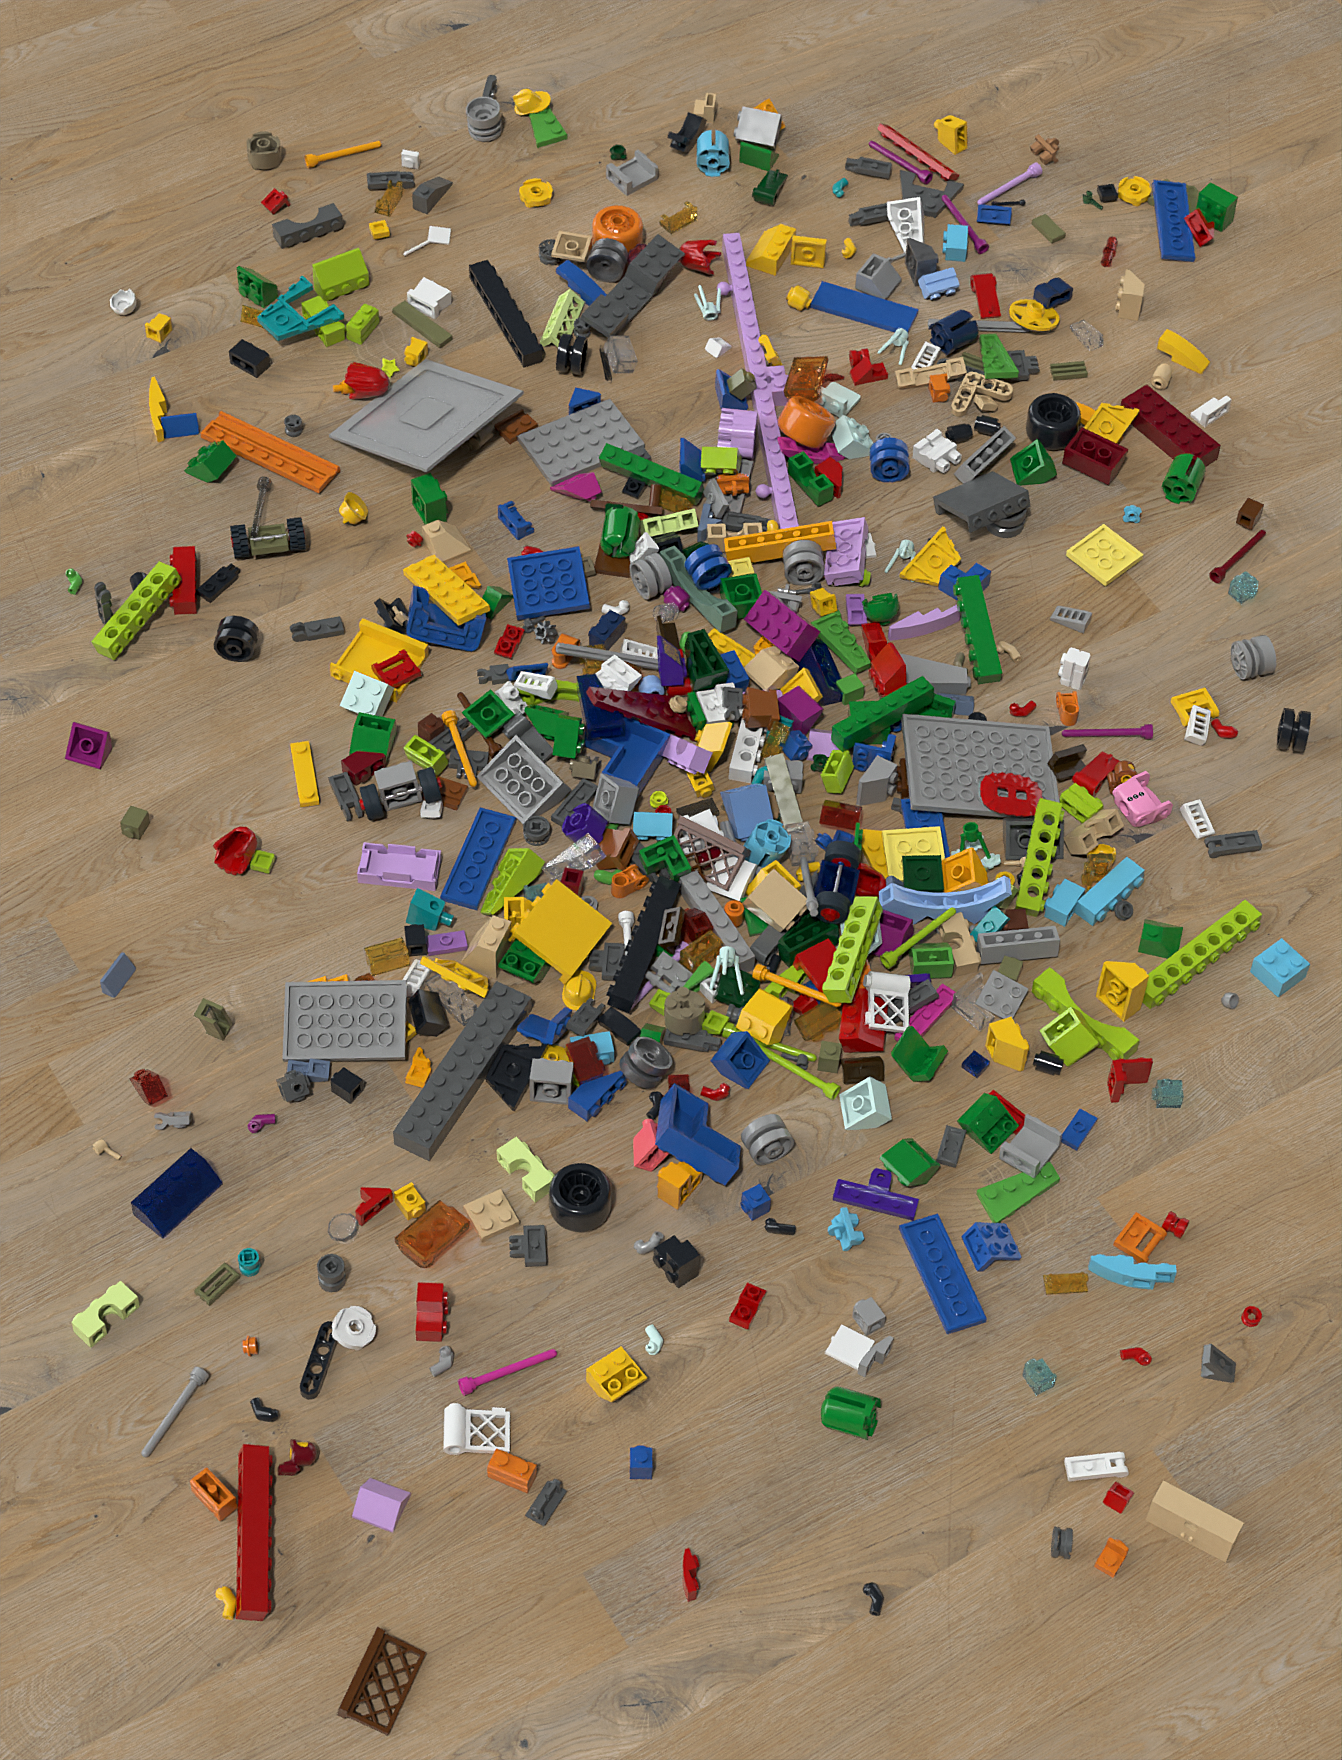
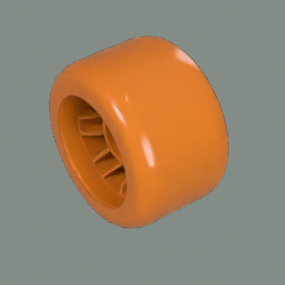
M620 205L609 206L600 210L595 215L592 223L593 245L599 239H614L626 247L628 258L632 257L640 250L643 241V222L640 215L633 209Z
M793 396L788 400L777 422L779 429L794 441L813 449H819L824 446L836 423L834 416L816 402L801 396Z

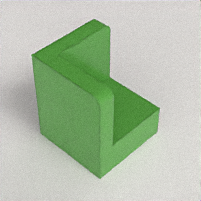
M855 673L836 681L837 687L843 694L842 703L844 706L849 704V701H857L863 698L864 685Z

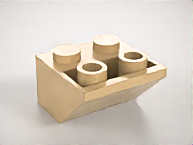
M1127 269L1125 276H1121L1120 286H1123V288H1119L1117 298L1120 300H1117L1116 310L1119 311L1118 318L1138 321L1145 284Z

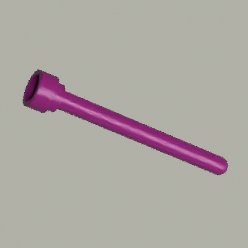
M874 141L869 142L871 148L910 172L916 173L920 182L925 185L931 182L933 173L930 171L920 170Z
M943 195L942 201L958 222L963 226H968V235L974 242V249L978 254L985 253L989 249L988 243L977 236L949 197Z
M1144 724L1140 728L1068 729L1062 731V736L1144 737V739H1153V725Z

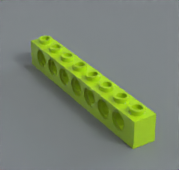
M1247 900L1242 901L1148 973L1149 979L1142 1003L1149 1009H1152L1155 1005H1161L1168 995L1175 994L1181 985L1188 984L1195 974L1202 973L1211 962L1215 963L1220 955L1224 952H1229L1238 941L1242 942L1251 931L1255 932L1261 925L1262 913Z

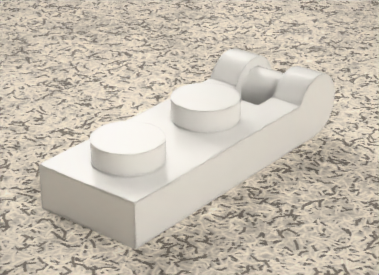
M1123 1452L1067 1457L1064 1463L1068 1482L1114 1476L1119 1478L1129 1475V1472L1124 1464L1126 1460ZM1110 1463H1115L1116 1467H1111Z

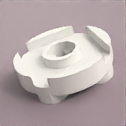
M351 1306L350 1308L340 1310L335 1316L332 1323V1337L346 1348L360 1350L373 1339L376 1326L373 1324L372 1316L367 1310L359 1306ZM353 1323L356 1324V1328L359 1331L353 1332L349 1325L352 1326Z

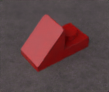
M1200 208L1184 217L1200 247L1214 238V222L1207 223Z
M868 356L851 369L849 373L855 386L888 379V373L883 362L871 364Z
M361 1187L360 1195L364 1202L355 1210L356 1222L363 1226L392 1203V1190L390 1188Z

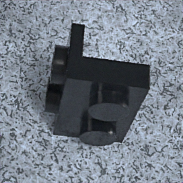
M379 598L374 602L378 609V615L385 622L384 626L404 634L406 632L407 620L401 626L394 620L396 614L392 610V607L396 606L399 612L402 611L408 617V611L402 600L396 598L390 604Z

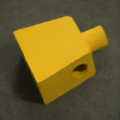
M952 115L935 121L934 128L938 130V141L954 155L967 149L966 121Z

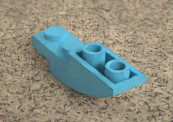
M1098 1254L1091 1256L1088 1269L1106 1280L1139 1289L1153 1290L1155 1282L1174 1283L1177 1273L1176 1265H1169L1167 1263L1159 1265L1147 1263L1134 1264L1133 1257L1126 1255L1105 1256Z

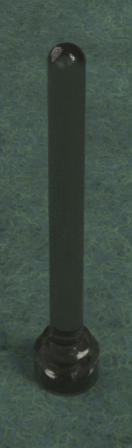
M260 477L257 482L259 495L250 534L252 538L258 536L266 493L271 490L272 481L268 477Z

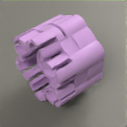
M722 408L717 447L738 448L742 459L753 461L758 418L757 411Z

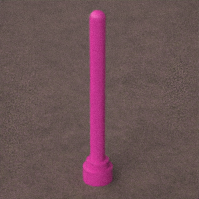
M551 1349L476 1378H468L466 1376L458 1379L461 1393L463 1396L468 1395L479 1385L557 1356V1351Z

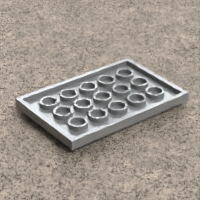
M611 399L517 436V441L551 486L580 473H587L601 467L599 456L606 443L625 451H630L640 446L645 448V443Z
M407 981L285 982L283 1061L296 1060L307 1062L310 1058L325 1061L405 1060Z

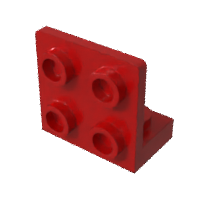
M1121 1058L1112 1061L1107 1079L1111 1103L1119 1102L1121 1094H1124L1125 1084L1148 1082L1153 1065L1152 1058Z

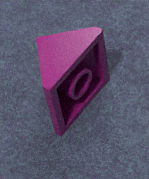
M796 686L778 698L779 715L793 720V731L800 730L804 735L807 734L824 710L800 686Z
M73 722L65 759L101 769L112 750L110 732Z

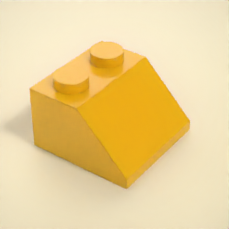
M733 723L706 724L702 731L698 730L694 739L697 741L696 746L713 752L706 768L707 771H712L722 755Z
M758 989L742 1009L736 1028L743 1032L748 1031L753 1038L766 1045L781 1042L793 1006L762 989Z

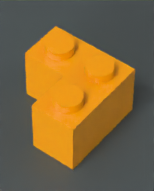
M681 1161L678 1164L670 1162L666 1167L663 1166L657 1175L658 1198L678 1210L702 1182L703 1172H698L691 1165Z

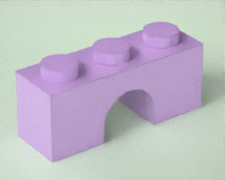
M670 735L662 756L668 758L669 763L696 775V772L705 773L713 752L696 746L682 738Z

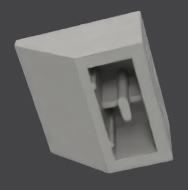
M873 253L857 272L855 288L886 300L901 282L902 278L888 259Z

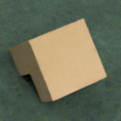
M706 93L705 100H695L693 114L705 118L707 123H713L716 109V94Z

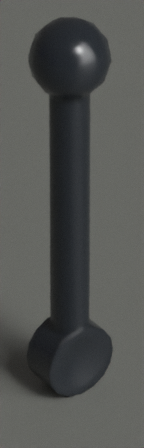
M1024 199L1010 202H991L992 206L1018 204L1024 206L1026 204Z

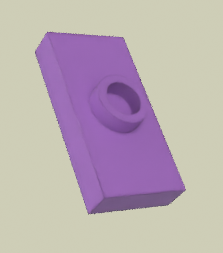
M464 930L425 936L428 956L466 951L468 949Z

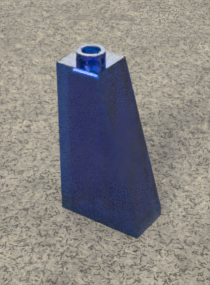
M596 674L577 676V692L587 741L625 736V721L619 711L615 710L612 713L594 706L586 693L589 687L604 688Z

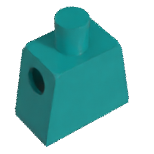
M417 888L410 902L406 923L411 925L424 924L425 929L436 931L439 923L450 926L454 915L444 912L445 901Z

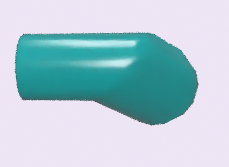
M767 766L757 769L751 784L762 783L764 780V770L768 771Z

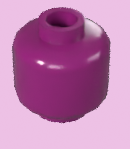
M671 586L663 595L664 604L674 613L679 611L685 612L690 606V595L680 586Z

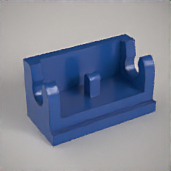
M513 501L498 505V518L517 541L534 533V528L531 527L532 523L530 521L526 522L515 506L509 508L515 504Z

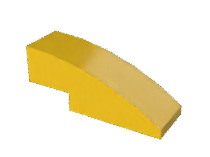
M1166 329L1159 338L1157 349L1172 355L1171 361L1201 375L1209 366L1210 361L1194 345L1173 331Z

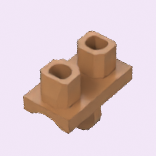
M1039 134L1036 135V142L1030 146L1031 152L1037 155L1042 151L1043 153L1039 155V158L1044 165L1050 161L1054 164L1057 163L1058 159L1055 155L1056 151L1059 150V140L1057 138H1047L1045 141Z

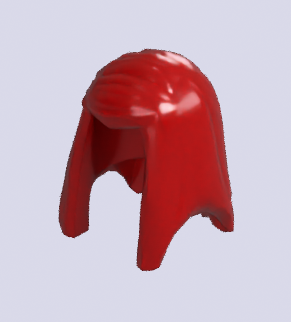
M689 240L684 242L679 248L685 253L680 263L688 269L714 275V271L710 269V263L714 258L720 257L721 252L703 250L707 245L715 246L717 241Z
M356 362L350 363L347 367L344 383L355 391V393L349 394V399L378 397L387 392L389 378L383 370Z
M239 826L221 837L213 844V848L217 850L214 864H217L221 870L224 869L228 874L236 875L238 873L241 875L248 867L257 849L258 842L255 833L248 827Z
M859 863L856 871L841 873L838 885L839 893L852 900L855 899V896L879 898V891L886 887V879L871 866Z

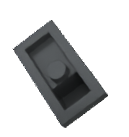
M1204 1345L1201 1377L1229 1383L1234 1382L1236 1363L1214 1345Z

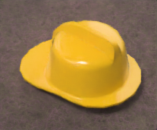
M522 89L513 96L515 112L518 115H526L543 111L550 104V95L544 91L533 92L530 89Z
M348 492L345 495L344 501L339 507V512L343 517L342 523L349 522L355 525L361 520H365L368 514V508L364 501L352 492Z
M575 971L563 987L562 999L564 1004L569 1009L577 1011L590 997L594 999L596 979L587 971Z

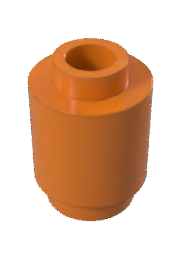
M736 900L727 902L724 911L734 926L738 928L743 923L744 906Z

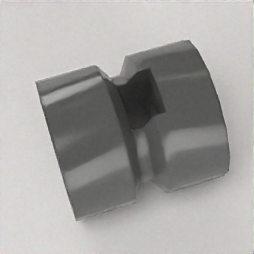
M336 1254L322 1256L317 1263L319 1285L326 1292H337L346 1283L344 1261Z

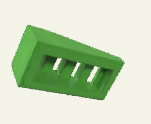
M704 960L683 987L697 993L700 991V983L713 976L714 968Z

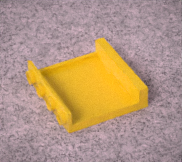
M362 618L359 622V632L336 664L330 663V674L336 680L346 683L350 682L354 671L379 680L372 671L371 665L379 664L397 655L402 649L406 650L408 656L420 669L429 657L428 644ZM401 660V661H399V662H397V663H395V664H393V665H391V666H389V667L383 669L382 671H383V672H386V671H388V670H390V669H392V668H394V667H396V666L402 664L403 661ZM411 681L398 688H394L390 700L397 703Z
M556 879L552 885L548 882L541 892L544 895L536 897L531 904L534 908L531 911L529 909L525 911L521 916L523 922L521 924L517 922L510 930L512 936L508 940L511 942L515 937L562 974L558 980L565 985L612 922Z

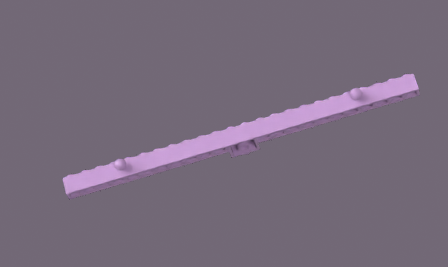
M740 233L723 234L722 251L729 284L727 282H720L717 285V291L720 288L721 295H727L731 292L745 369L755 376L756 389L750 394L753 410L758 413L757 430L768 486L766 484L757 486L756 495L760 498H766L770 494L775 521L778 523L779 529L797 527L798 521L785 456L781 452L777 440L778 436H781L774 406H785L787 404L789 393L799 390L798 383L800 378L798 375H786L784 365L766 367L763 347L758 341L760 332Z

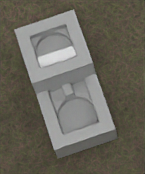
M889 1336L874 1345L860 1361L857 1374L866 1377L874 1361L883 1364L892 1349L894 1338Z

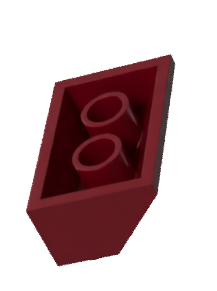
M1081 427L1066 446L1062 463L1109 485L1118 474L1128 449Z

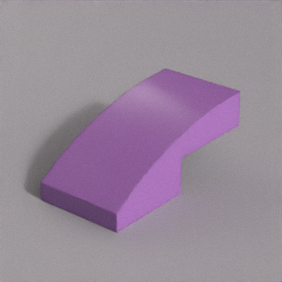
M846 594L848 626L867 623V617L862 606V601L865 600L864 594Z

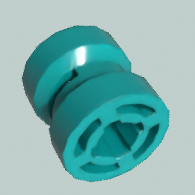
M245 1248L240 1251L238 1263L242 1275L252 1277L258 1274L261 1267L258 1252L252 1248Z

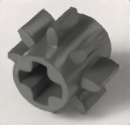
M550 621L538 622V626L534 629L535 639H541V644L554 642L553 638L558 635L555 628L556 625H550Z

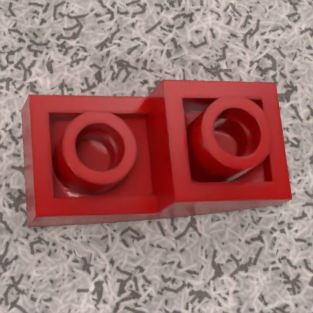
M507 624L503 636L499 638L494 654L512 659L524 637L525 629Z
M747 1282L739 1296L737 1305L729 1317V1322L748 1330L767 1290Z
M689 1548L684 1551L682 1567L683 1588L688 1602L696 1600L697 1590H699V1585L695 1578L699 1562L696 1555L691 1554Z

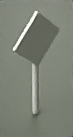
M430 226L428 240L404 252V256L429 243L449 245L451 228Z

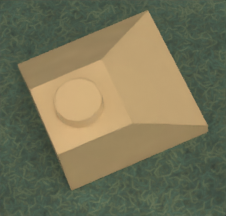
M559 231L551 257L587 263L592 250V236Z
M437 520L422 526L424 544L431 554L435 555L443 563L472 552L454 525Z

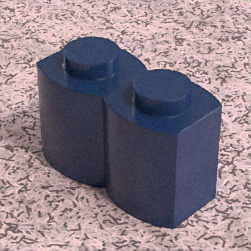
M1057 277L1051 279L1048 283L1037 285L1034 289L1033 299L1041 303L1046 309H1051L1059 303L1062 304L1072 298L1073 287Z

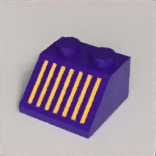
M657 636L658 671L661 686L684 685L683 677H687L685 659L681 658L680 651L662 636Z

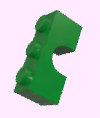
M804 451L789 458L788 474L817 506L833 499V483L824 474L818 477L815 475L813 461Z

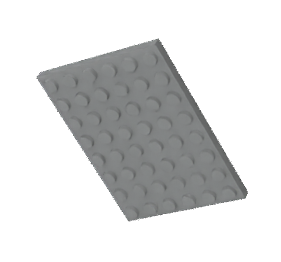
M911 714L902 715L901 723L911 810L1009 818H1033L1034 816L1016 817L998 814L983 804L980 784L985 775H990L992 772L997 774L1001 772L1006 774L1013 773L1014 775L1020 774L1023 777H1030L1032 781L1038 783V787L1042 790L1043 799L1060 803L1056 776L1047 764L1053 756L1049 726ZM997 788L998 796L1008 797L1006 789ZM1016 791L1018 799H1027L1025 792Z

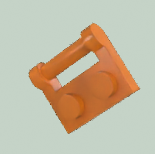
M1136 1212L1115 1239L1113 1246L1133 1257L1137 1263H1147L1149 1255L1160 1240L1165 1239L1167 1232ZM1150 1231L1154 1236L1141 1252L1137 1248Z

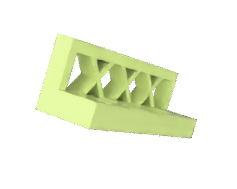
M571 289L561 294L556 302L539 342L544 347L550 343L558 347L559 340L556 338L557 335H562V333L572 334L574 321L579 317L585 302ZM572 299L578 304L577 307H574ZM567 311L571 312L572 319H569ZM562 323L566 324L567 331H564Z

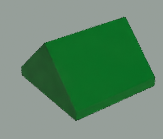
M741 141L740 163L765 171L772 169L779 157L778 153Z

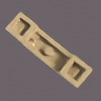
M963 357L946 360V363L913 370L912 368L895 371L898 388L929 386L930 375L947 373V381L967 374Z

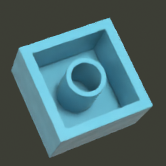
M1281 938L1254 958L1250 972L1271 992L1280 997L1306 977L1310 963Z

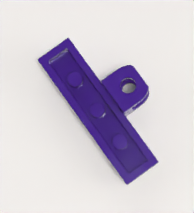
M875 1168L872 1171L868 1186L838 1179L833 1194V1201L914 1221L919 1199L889 1192L892 1178L891 1172Z

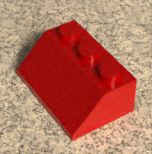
M888 642L871 661V669L868 671L870 680H873V685L877 688L878 694L882 698L907 685L906 664L893 642Z
M857 988L852 1002L843 1003L839 1041L842 1044L844 1053L884 1051L886 1031L869 1029V1025L865 1024V1013L868 1012V991L865 988ZM874 996V1002L879 1007L885 1004L881 997ZM886 1005L882 1009L887 1016L889 1007L888 1005ZM879 1013L874 1016L875 1024H884L886 1022Z

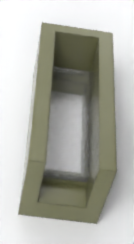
M203 998L194 1013V1016L204 1026L206 1034L224 1041L233 1023L223 1006Z

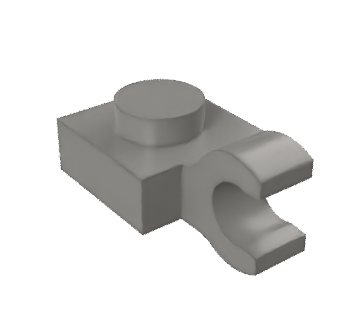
M191 1111L170 1112L169 1114L155 1113L154 1118H161L163 1120V1123L155 1124V1129H163L167 1124L174 1125L176 1128L186 1127L191 1121Z

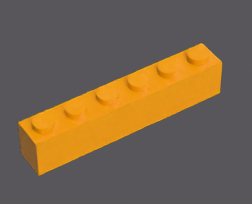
M832 521L724 538L728 561L750 557L752 563L783 558V550L786 546L799 540L814 541L820 545L822 551L837 549Z

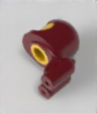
M291 1439L290 1461L279 1464L277 1475L294 1476L300 1472L298 1466H310L313 1464L317 1456L315 1445L309 1441L296 1442V1439Z

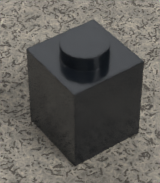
M424 924L404 926L407 957L427 955Z
M344 1067L331 1077V1092L349 1104L363 1092V1079Z

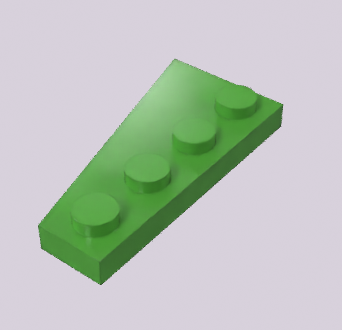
M980 334L979 344L985 379L1018 378L1019 371L997 334Z
M839 610L811 622L813 626L821 631L818 637L855 674L870 668L871 661L863 648L856 643V637L848 630L849 626L846 621L842 620V614Z
M1048 1162L1035 1178L1022 1172L977 1190L976 1195L992 1223H1001L1005 1218L1015 1214L1016 1210L1029 1204L1036 1196L1042 1195L1059 1183L1060 1177L1052 1163Z

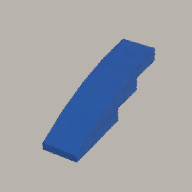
M569 260L556 268V273L568 281V287L577 292L588 306L600 294L606 297L607 294L587 274Z

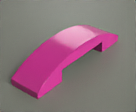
M779 436L777 438L781 452L789 458L802 451L806 453L814 464H820L830 456L835 461L844 460L845 458L838 453L834 443H825L823 447L813 449L796 444L791 438Z

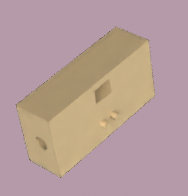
M1165 1481L1161 1483L1154 1496L1145 1520L1225 1563L1238 1540L1244 1522Z

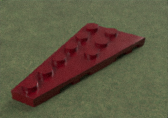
M589 687L586 691L592 704L598 708L612 713L615 710L619 711L626 718L631 719L632 716L639 718V722L663 731L667 728L674 731L677 736L686 735L689 736L691 741L696 742L694 739L697 732L687 717L686 712L676 713L670 708L669 700L675 696Z

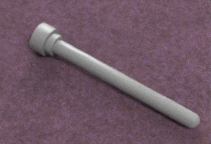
M194 1367L190 1373L189 1384L141 1452L143 1457H148L196 1387L204 1384L209 1378L206 1371L199 1367Z

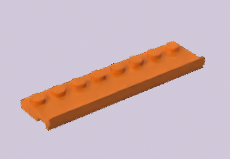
M220 411L219 416L212 420L201 432V438L211 443L223 440L235 454L317 493H320L335 475L340 473L338 465L223 411Z

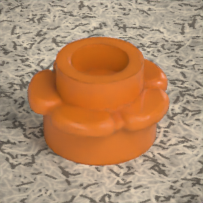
M248 1335L247 1339L243 1340V1352L248 1353L249 1357L258 1354V1342L256 1337Z

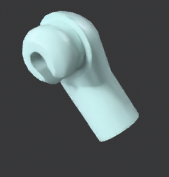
M649 1325L645 1332L649 1336L650 1341L645 1348L650 1355H655L659 1353L662 1347L663 1338L654 1325Z

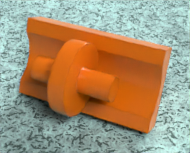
M737 473L736 475L716 476V481L723 494L736 496L738 493H749L748 474Z

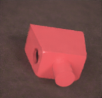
M645 1119L642 1122L643 1128L633 1139L634 1166L652 1172L669 1153L660 1150L655 1145L658 1124L653 1119Z

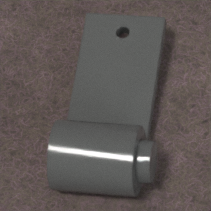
M520 711L503 725L504 730L502 732L508 739L517 735L544 762L552 756L553 748Z

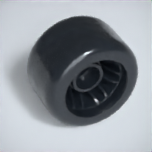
M1047 393L1038 396L1033 400L1028 409L1026 433L1032 442L1038 439L1044 448L1048 450L1066 448L1079 430L1080 409L1074 400L1062 394Z
M574 1163L563 1167L553 1176L549 1185V1210L553 1219L561 1227L573 1232H587L599 1227L609 1216L612 1203L611 1184L608 1177L599 1168L586 1163Z

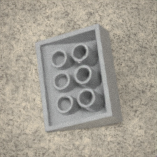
M517 735L476 776L522 824L529 817L540 816L557 805L572 790Z

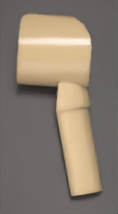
M393 606L392 610L396 614L394 620L403 626V622L408 617L402 611L399 612L396 606Z
M1022 857L1017 861H1004V866H1021L1023 870L1026 857Z
M98 1140L93 1144V1151L97 1155L106 1152L115 1159L120 1160L121 1155L112 1151L104 1140Z

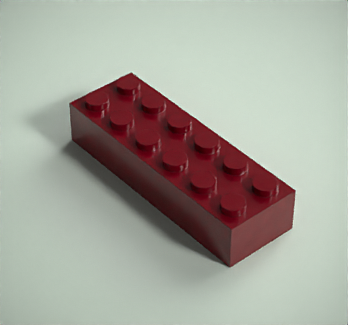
M1146 384L1122 399L1121 406H1124V408L1139 409V412L1130 424L1174 460L1180 454H1193L1187 472L1192 468L1197 457L1203 461L1205 467L1218 459L1221 445L1149 385Z

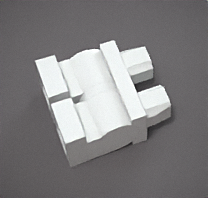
M938 429L913 446V459L930 468V471L933 473L937 470L942 473L947 472L950 468L949 462L958 464L961 461V454L956 450L957 444L942 437V432Z

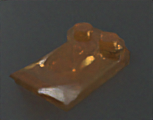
M828 356L794 357L783 390L785 397L790 399L793 396H801L817 401L822 396L821 386L828 364Z
M439 1200L395 1237V1243L400 1251L418 1267L429 1268L434 1264L436 1257L470 1228L469 1223L471 1221L454 1207H449Z

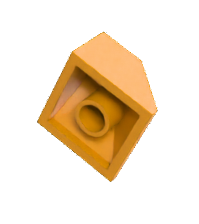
M971 847L942 860L943 893L965 891L988 884L987 872L974 848Z

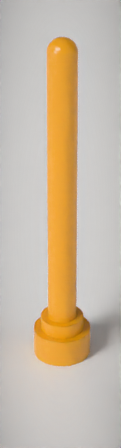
M375 141L318 156L307 154L304 157L307 168H312L318 162L379 148L382 143Z
M448 710L441 715L443 723L450 729L471 787H475L477 781L456 726L458 721L456 712Z
M757 964L753 970L752 977L758 981H772L835 1007H840L842 1004L829 1002L824 993L773 974L764 965Z

